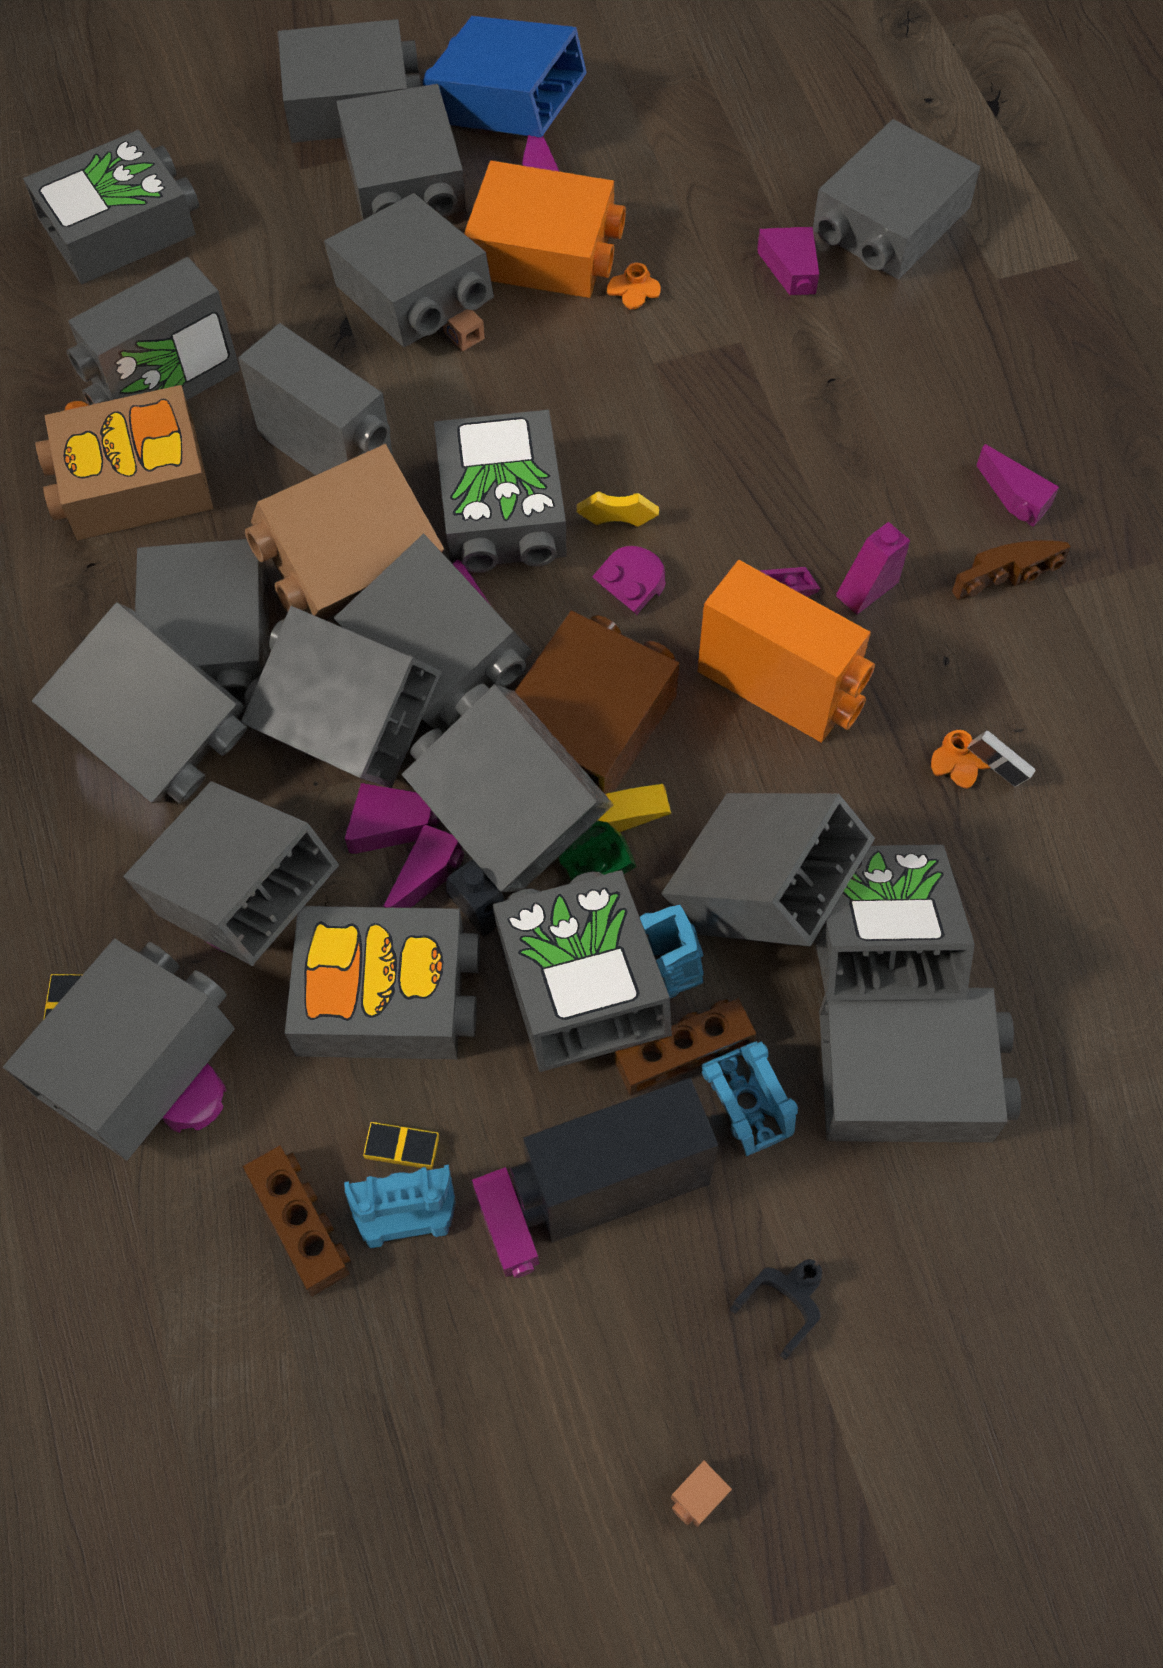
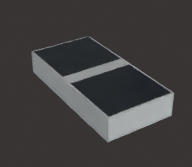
M987 730L973 739L967 749L1014 787L1030 779L1036 771L1035 768Z

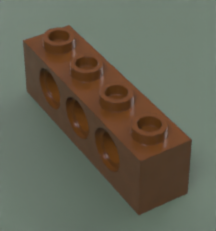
M739 998L730 1002L728 999H724L713 1004L710 1010L701 1014L692 1012L683 1016L679 1023L671 1025L672 1036L614 1051V1061L630 1096L697 1069L703 1063L753 1043L756 1032ZM715 1026L722 1031V1034L711 1036L705 1029ZM686 1039L692 1046L688 1049H680L675 1045V1041ZM652 1051L658 1053L661 1059L656 1062H649L643 1055Z
M281 1145L242 1166L310 1295L314 1296L350 1275L345 1264L350 1262L351 1259L341 1242L334 1245L329 1235L330 1232L334 1231V1228L325 1211L318 1215L312 1203L316 1202L318 1198L309 1181L302 1184L297 1176V1173L302 1171V1168L294 1153L291 1152L286 1155ZM286 1181L292 1183L291 1189L286 1194H275V1190L280 1183ZM300 1211L308 1213L307 1219L303 1224H291V1219L295 1213ZM320 1241L324 1243L323 1251L319 1255H307V1249L313 1242Z

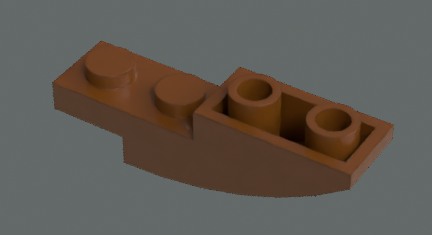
M1035 540L1006 544L978 553L975 556L972 568L957 574L952 592L960 600L967 596H976L984 588L993 584L1000 585L1008 578L1014 586L1025 581L1027 583L1032 582L1049 570L1056 571L1060 569L1066 562L1071 546L1068 542Z

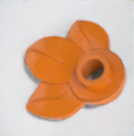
M642 263L630 264L624 274L613 277L607 286V294L622 296L623 304L631 310L640 308L645 303L646 297L658 298L661 292L659 282L650 277L647 267Z
M955 730L948 733L943 739L942 747L935 750L931 758V768L935 776L950 774L951 779L957 785L967 789L975 783L978 769H990L991 767L967 749L973 739L964 730ZM953 744L959 745L962 749L956 748Z

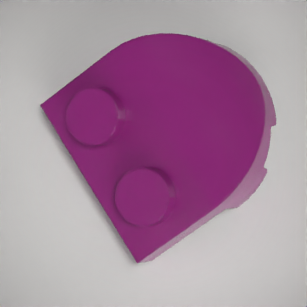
M626 546L617 549L592 576L598 584L636 615L655 594L661 595L666 584L665 567L659 557L653 552L637 546Z
M208 1063L163 1116L162 1120L171 1130L181 1133V1129L191 1127L195 1130H200L213 1122L222 1111L223 1104L221 1100L223 1092H226V1087Z

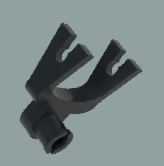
M812 1259L804 1260L798 1264L788 1276L777 1269L764 1268L734 1300L730 1308L736 1314L761 1285L771 1286L787 1296L802 1313L805 1325L781 1352L780 1356L784 1360L789 1357L821 1317L819 1308L810 1296L821 1283L822 1268L820 1265H814L816 1261ZM803 1271H807V1272L811 1273V1275L813 1276V1278H808V1277H807V1278L804 1280V1279H803V1276H804L805 1274H804Z

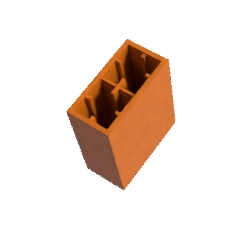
M490 160L464 234L486 252L491 281L590 298L597 276L605 278L610 276L614 259V244H608L607 242L609 238L621 239L625 225L626 207L614 204L613 180Z
M738 560L704 603L697 672L822 743L835 724L848 730L856 721L865 704L866 697L860 693L867 685L875 668V663L864 658L871 632Z

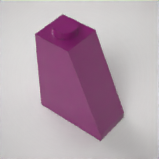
M813 227L759 229L758 254L789 295L816 294L819 269Z
M887 522L875 531L863 544L836 597L856 615L862 612L899 583L910 540L890 522Z
M361 783L345 836V842L349 853L352 854L417 841L424 825L438 827L440 819L417 792Z
M504 1167L473 1179L476 1198L505 1277L513 1275L514 1278H520L534 1271L533 1266L539 1264L538 1255L507 1168Z

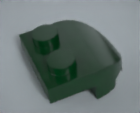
M599 820L559 856L560 864L567 869L571 881L587 872H598L605 875L622 870L624 875L637 867L622 834L608 822Z

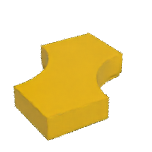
M598 491L578 503L576 512L595 525L610 521H622L639 527L658 516L659 507L639 493L626 497H614Z

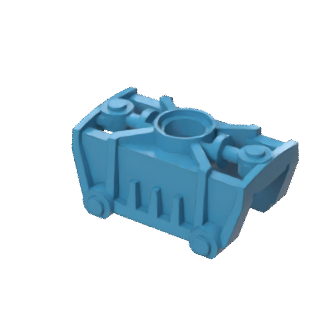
M681 905L668 907L655 913L643 914L640 920L645 933L648 934L647 939L653 955L665 954L657 959L656 963L663 977L669 997L673 998L679 992L702 984L703 969L701 957H703V952L695 927L688 920Z
M757 1041L702 1064V1075L705 1080L711 1083L713 1091L716 1090L732 1122L731 1133L734 1138L741 1140L746 1156L793 1136L796 1122L795 1115L798 1114L796 1102L791 1098H787L767 1060L769 1052L766 1045L762 1042L757 1043ZM743 1055L751 1071L749 1084L743 1075L738 1076L736 1072L738 1065L736 1057ZM723 1073L730 1075L732 1080L729 1082V1085ZM742 1093H750L756 1098L757 1104L751 1109H744L738 1104L737 1098ZM763 1113L775 1118L783 1134L776 1136L770 1128L764 1127L762 1123L765 1120ZM750 1126H756L758 1130L756 1146H754V1137Z
M444 1165V1168L428 1171L426 1167H422L414 1173L399 1172L391 1174L386 1178L369 1176L366 1177L367 1181L349 1184V1181L344 1182L345 1194L353 1220L363 1241H366L369 1248L381 1247L384 1241L429 1233H432L435 1237L448 1234L456 1203L449 1165Z

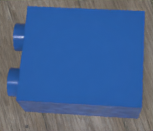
M471 16L457 36L451 38L447 49L434 66L426 71L423 86L438 84L450 125L542 138L587 74L576 27Z

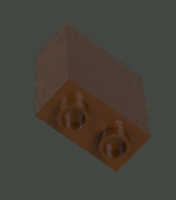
M570 611L515 692L601 791L607 794L616 790L677 696L679 662L675 661L671 651L660 643L647 641L642 645L623 636L619 627L606 617L595 615L588 619L574 611Z

